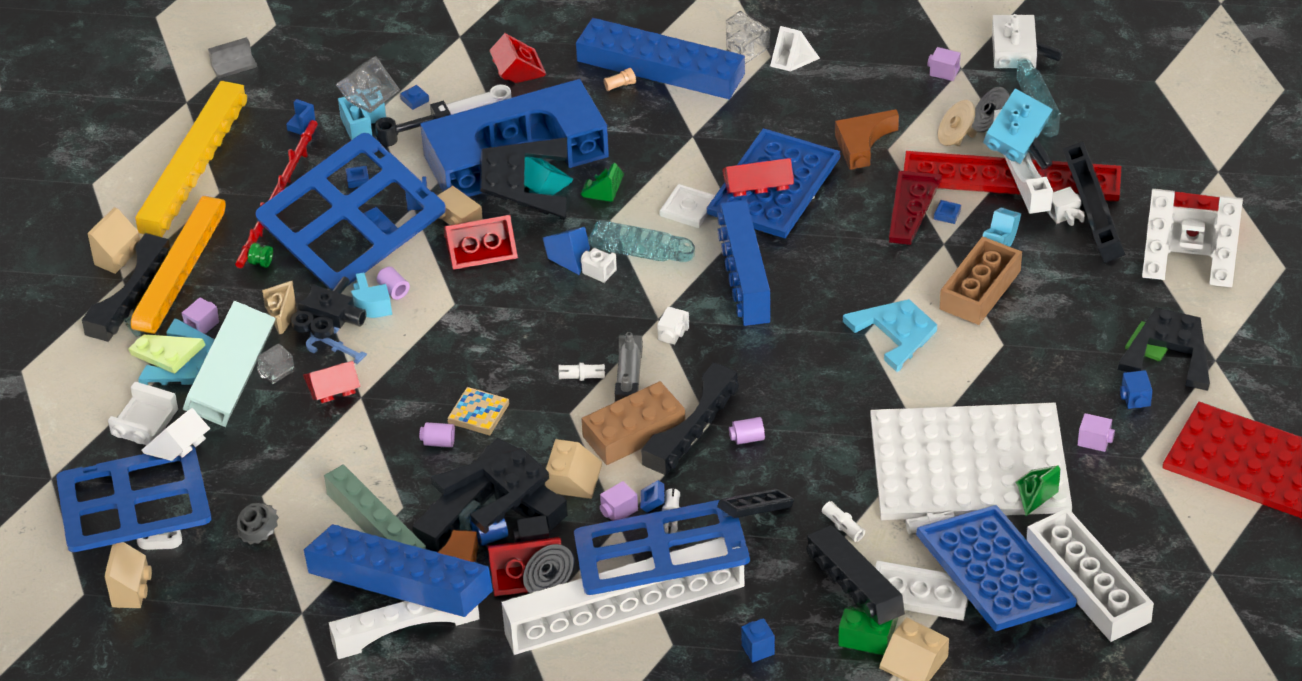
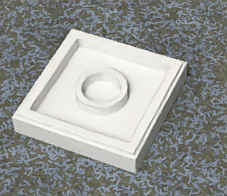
M678 184L660 209V216L699 228L708 216L707 206L715 195Z

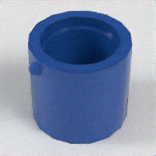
M470 517L471 529L477 532L479 546L508 537V529L504 518L499 523L494 522L489 527V531L484 534L471 522Z

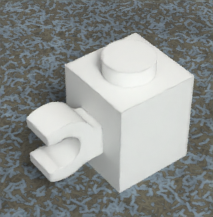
M1071 187L1053 192L1051 211H1047V213L1056 224L1067 220L1068 224L1073 226L1074 218L1079 219L1081 223L1084 222V212L1080 210L1082 205L1081 198Z

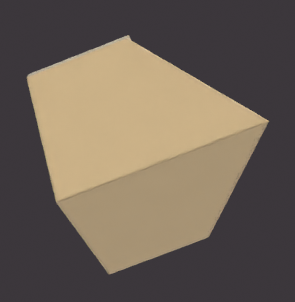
M292 281L262 290L265 308L270 316L276 318L274 326L279 334L284 333L291 322L292 315L297 312Z

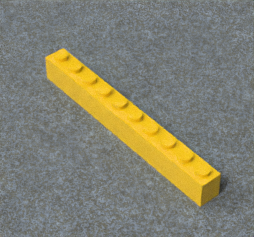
M225 81L219 82L135 216L137 230L140 234L148 233L163 237L166 230L170 229L174 217L179 214L182 204L187 201L190 191L197 184L198 178L205 172L209 160L213 159L217 147L221 146L225 134L230 131L233 121L238 118L241 108L246 105L247 95L245 94L244 85Z

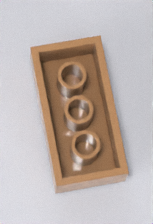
M982 236L940 290L939 309L980 325L1020 273L1022 251Z
M659 381L582 417V435L603 462L609 465L642 449L654 434L667 431L685 421V408L665 385Z

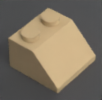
M116 207L88 232L94 265L115 274L136 253L135 246L140 241L138 230Z
M555 439L546 467L550 479L545 482V486L556 494L592 499L601 471L602 461L579 442Z
M124 542L112 544L105 572L111 605L117 608H141L143 598L146 599L148 588L146 583L147 580L151 579L152 568L147 564L146 555Z
M906 617L893 633L880 663V669L904 681H930L948 658L949 638Z

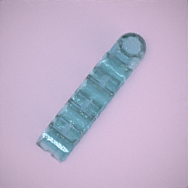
M1027 58L1018 59L1016 79L1020 85V90L1053 109L1041 133L1045 136H1055L1059 133L1060 111L1040 72L1034 68L1032 62Z
M597 221L588 237V242L593 248L664 262L669 259L688 262L695 256V246L688 238L614 222Z

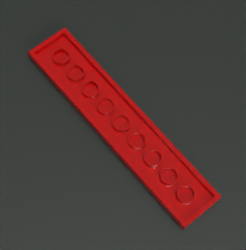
M906 151L903 171L941 174L942 181L938 187L940 189L1021 195L1007 161L1003 157ZM1032 160L1040 176L1047 177L1053 192L1071 187L1080 196L1067 162L1052 161V165L1049 168L1041 169L1037 161ZM1093 164L1105 200L1119 201L1121 166Z

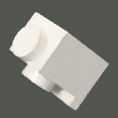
M593 248L590 252L585 251L581 257L582 273L603 283L617 270L616 254L613 252L608 254Z
M667 307L657 324L658 340L675 345L678 338L682 337L685 330L688 331L689 312Z

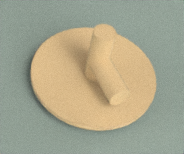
M961 100L946 112L938 129V139L941 144L945 146H960L966 134L971 138L976 136L977 131L971 128L975 118V106L971 101Z

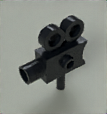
M342 277L333 291L311 285L310 294L304 300L298 302L299 311L292 315L291 323L292 328L297 332L304 333L311 330L315 338L325 339L333 334L334 327L341 329L345 322L361 327L366 320L367 312L365 309L354 306L353 297L341 294L350 283L347 277Z

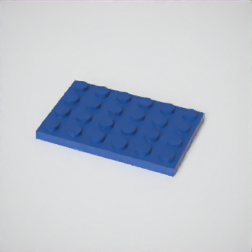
M763 128L737 165L791 158L794 184L789 185V190L776 191V187L768 188L767 193L755 194V190L746 191L747 195L734 197L733 193L728 194L726 184L724 183L707 206V214L717 217V212H721V203L747 200L754 229L786 238L840 159V151Z
M997 505L917 527L916 536L995 632L1076 606L1077 599Z

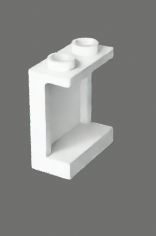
M134 382L131 386L132 399L118 418L110 416L108 423L111 435L128 439L138 444L148 445L164 430L177 412L176 395L169 391Z

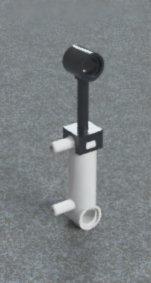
M496 85L490 92L448 104L444 100L430 104L431 115L397 125L396 121L390 117L380 118L375 123L377 141L383 147L392 146L397 143V135L400 132L421 127L420 123L511 98V90L506 85Z

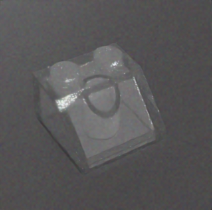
M376 56L361 64L336 83L348 102L369 113L400 90Z

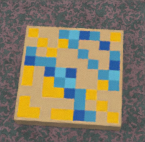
M467 387L450 413L448 424H454L455 426L490 436L509 406V399Z

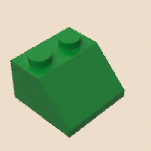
M849 606L845 608L839 625V646L884 655L895 631L898 617L878 625L872 618L866 615L863 608Z

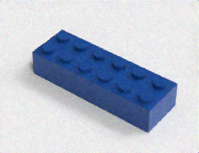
M747 200L721 203V212H717L718 224L721 225V228L717 229L718 239L723 241L721 243L722 255L727 256L725 258L726 271L731 272L729 273L730 287L734 286L732 293L734 302H738L736 304L737 316L742 317L744 326L770 323V288Z

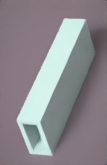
M234 301L187 395L183 410L188 411L193 408L200 417L226 427L271 333L276 318Z

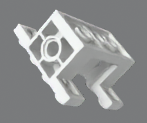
M1152 189L1142 277L1165 280L1167 255L1170 251L1199 254L1212 257L1210 285L1232 287L1243 198L1220 196L1218 211L1175 207L1173 206L1175 191ZM1186 231H1199V234L1195 237H1191L1186 233Z

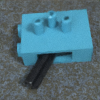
M1015 88L987 131L983 143L989 149L998 151L1009 160L1016 161L1019 164L1022 163L1028 151H1030L1041 169H1047L1052 165V161L1037 137L1049 120L1053 109Z

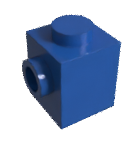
M1146 370L1123 373L1120 396L1122 400L1126 401L1128 409L1151 406L1153 390Z
M764 618L741 626L742 647L752 663L775 654V635Z

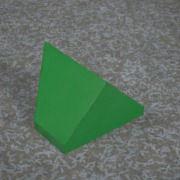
M611 164L609 170L605 168L599 176L597 174L594 176L595 181L586 180L581 195L586 198L613 202L624 176L623 171L617 164Z
M1059 465L1033 469L1016 481L1025 516L1059 492L1061 471Z

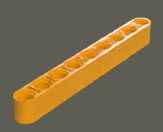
M202 196L135 309L131 318V329L151 334L157 332L222 219L226 207L224 199Z

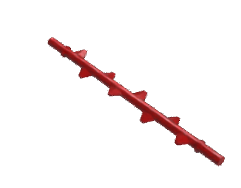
M311 120L305 132L301 134V139L295 151L292 149L288 150L289 162L283 174L278 176V183L269 200L283 191L287 183H290L291 175L301 156L307 158V144L312 140V135L318 125L316 121ZM257 221L254 229L250 230V236L242 247V252L235 263L238 268L244 267L251 245L257 242L259 236L262 237L264 226L259 221Z

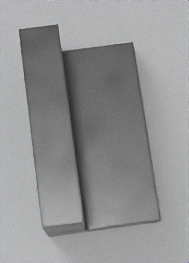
M247 37L208 48L210 63L218 79L257 67V63L251 54L250 42Z

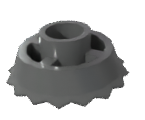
M253 503L246 506L240 512L237 519L236 530L238 537L250 545L253 543L259 544L262 540H267L269 535L274 534V529L278 526L277 520L279 517L276 514L277 510L272 505H267L266 503Z

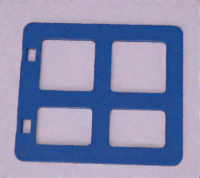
M361 133L256 210V218L329 290L333 291L342 277H347L350 280L348 285L356 280V274L366 273L441 217L446 211V206L434 192H431L420 179L394 155L388 152L371 134ZM378 150L385 155L381 159L374 154ZM360 153H365L382 171L351 194L343 195L327 180V177ZM395 182L424 209L394 232L386 235L358 208L389 184ZM309 190H316L332 207L299 232H292L276 215ZM422 190L428 196L422 199L417 193ZM345 219L374 246L340 272H334L308 247V244L339 221Z
M191 445L192 450L183 458L178 455L172 461L142 454L58 473L56 478L68 551L79 552L209 523L212 518L195 447ZM181 461L185 476L184 480L136 491L131 490L128 475L130 471ZM112 476L114 495L84 502L77 501L75 483ZM180 494H189L193 511L191 514L138 524L135 511L136 504ZM118 509L121 524L119 529L83 536L80 521L82 515Z
M719 500L577 528L574 531L584 593L595 595L746 565L750 562V556L739 518H733L717 508ZM710 514L718 515L719 524L671 534H666L663 526L669 522ZM639 528L647 529L648 537L645 539L594 548L592 539L594 537ZM717 537L724 538L728 552L727 555L679 565L672 564L669 552L670 547ZM646 551L652 552L655 565L653 570L599 579L598 561Z

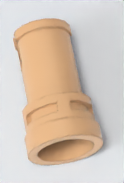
M631 68L621 71L620 74L603 79L607 91L623 85L627 86L628 84L636 83L635 74Z

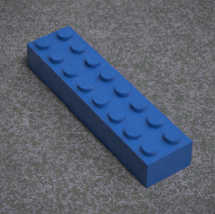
M596 18L591 19L576 42L578 62L617 72L631 68L637 77L729 100L745 75V55Z
M332 524L303 549L309 574L461 617H466L493 591L489 566Z

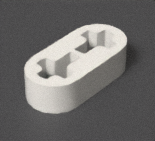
M181 530L149 536L148 539L146 537L137 539L138 546L145 550L173 549L182 543Z

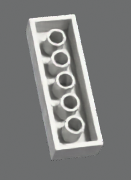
M1068 508L1028 526L1027 541L1073 594L1080 608L1110 642L1151 623L1154 603Z

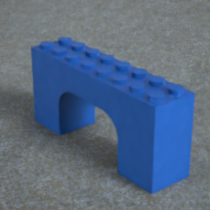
M580 79L420 123L423 154L442 192L454 186L468 197L482 193L480 192V161L483 148L567 138V158L565 162L569 168L609 157L607 124Z

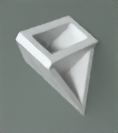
M780 26L771 67L792 71L820 59L801 31Z

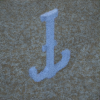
M334 327L335 334L339 331V328ZM312 332L311 337L306 341L307 350L312 353L318 350L312 344L315 341H322L332 346V351L340 350L354 357V363L356 364L367 355L365 352L358 353L344 346L341 341L336 342L330 338H315Z

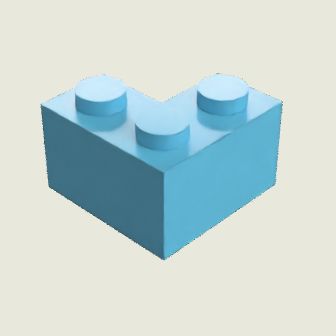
M378 88L338 98L340 117L351 140L361 133L372 135L371 124L376 123L380 118L386 117L385 102Z

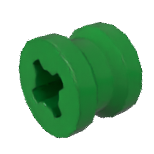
M253 243L248 253L249 264L256 265L258 263L262 267L267 268L272 261L273 248L271 246L261 247L260 244Z

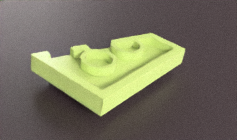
M144 334L128 350L132 356L175 374L206 344L202 338Z

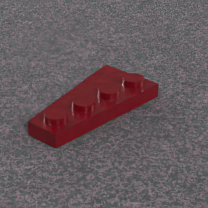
M909 171L898 172L889 243L911 245L942 181L941 174Z

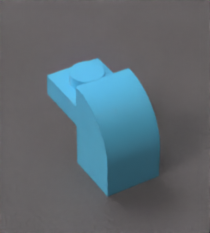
M1004 208L995 210L991 227L984 231L983 237L1010 247L1017 233L1021 213Z
M365 273L356 274L357 283L353 284L354 290L351 291L354 306L365 309L367 312L366 317L368 318L392 315L391 301L386 284L368 287Z

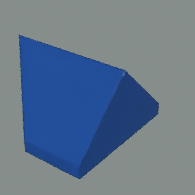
M585 227L542 237L547 258L580 275L582 270L581 257L585 251L589 252L590 249Z

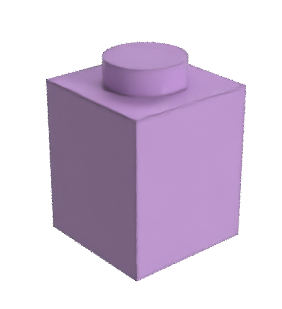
M937 47L934 54H930L927 66L930 67V76L954 81L960 69L961 53Z
M202 298L197 299L182 312L183 322L204 334L219 323L217 307L212 302Z
M1084 414L1079 429L1078 446L1105 452L1108 443H1112L1115 430L1111 429L1112 419Z
M623 481L600 494V510L606 518L609 517L612 521L624 519L638 511L637 494Z

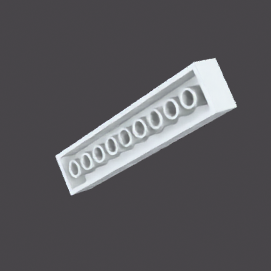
M720 537L712 541L672 551L670 556L672 564L679 565L725 556L728 552L724 538ZM653 557L599 573V579L653 570L655 568ZM744 565L595 595L584 593L582 578H580L579 580L535 591L521 597L511 598L502 602L505 635L513 654L516 655L744 587Z

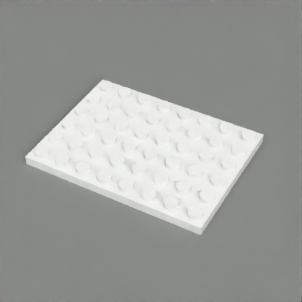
M1056 403L871 410L870 417L881 520L912 519L926 516L927 513L939 514L953 511L955 516H959L997 505L1005 515H1025L1016 481L1033 469L1059 465L1061 469L1059 492L1030 514H1055L1066 508L1072 512Z

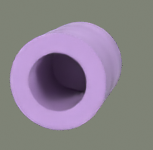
M393 267L383 268L378 273L377 283L379 285L386 284L388 293L393 299H401L408 293L409 283Z
M761 417L732 422V427H729L731 441L735 440L736 444L764 440L765 433Z
M426 422L425 426L420 428V441H423L424 446L453 447L455 426L454 424Z

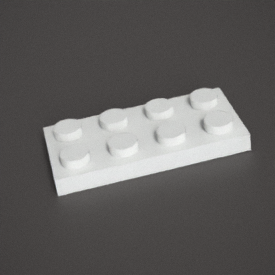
M882 561L876 562L875 568L902 594L904 610L964 620L969 599L948 573Z

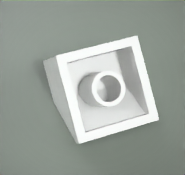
M191 408L163 430L142 451L144 454L170 461L178 455L183 458L192 450V444L197 447L206 439L204 434L210 428L196 411Z

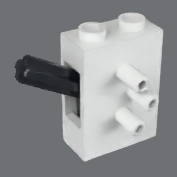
M993 15L994 68H1036L1037 54L1056 61L1061 59L1063 54L1061 50L1036 41L1034 15Z

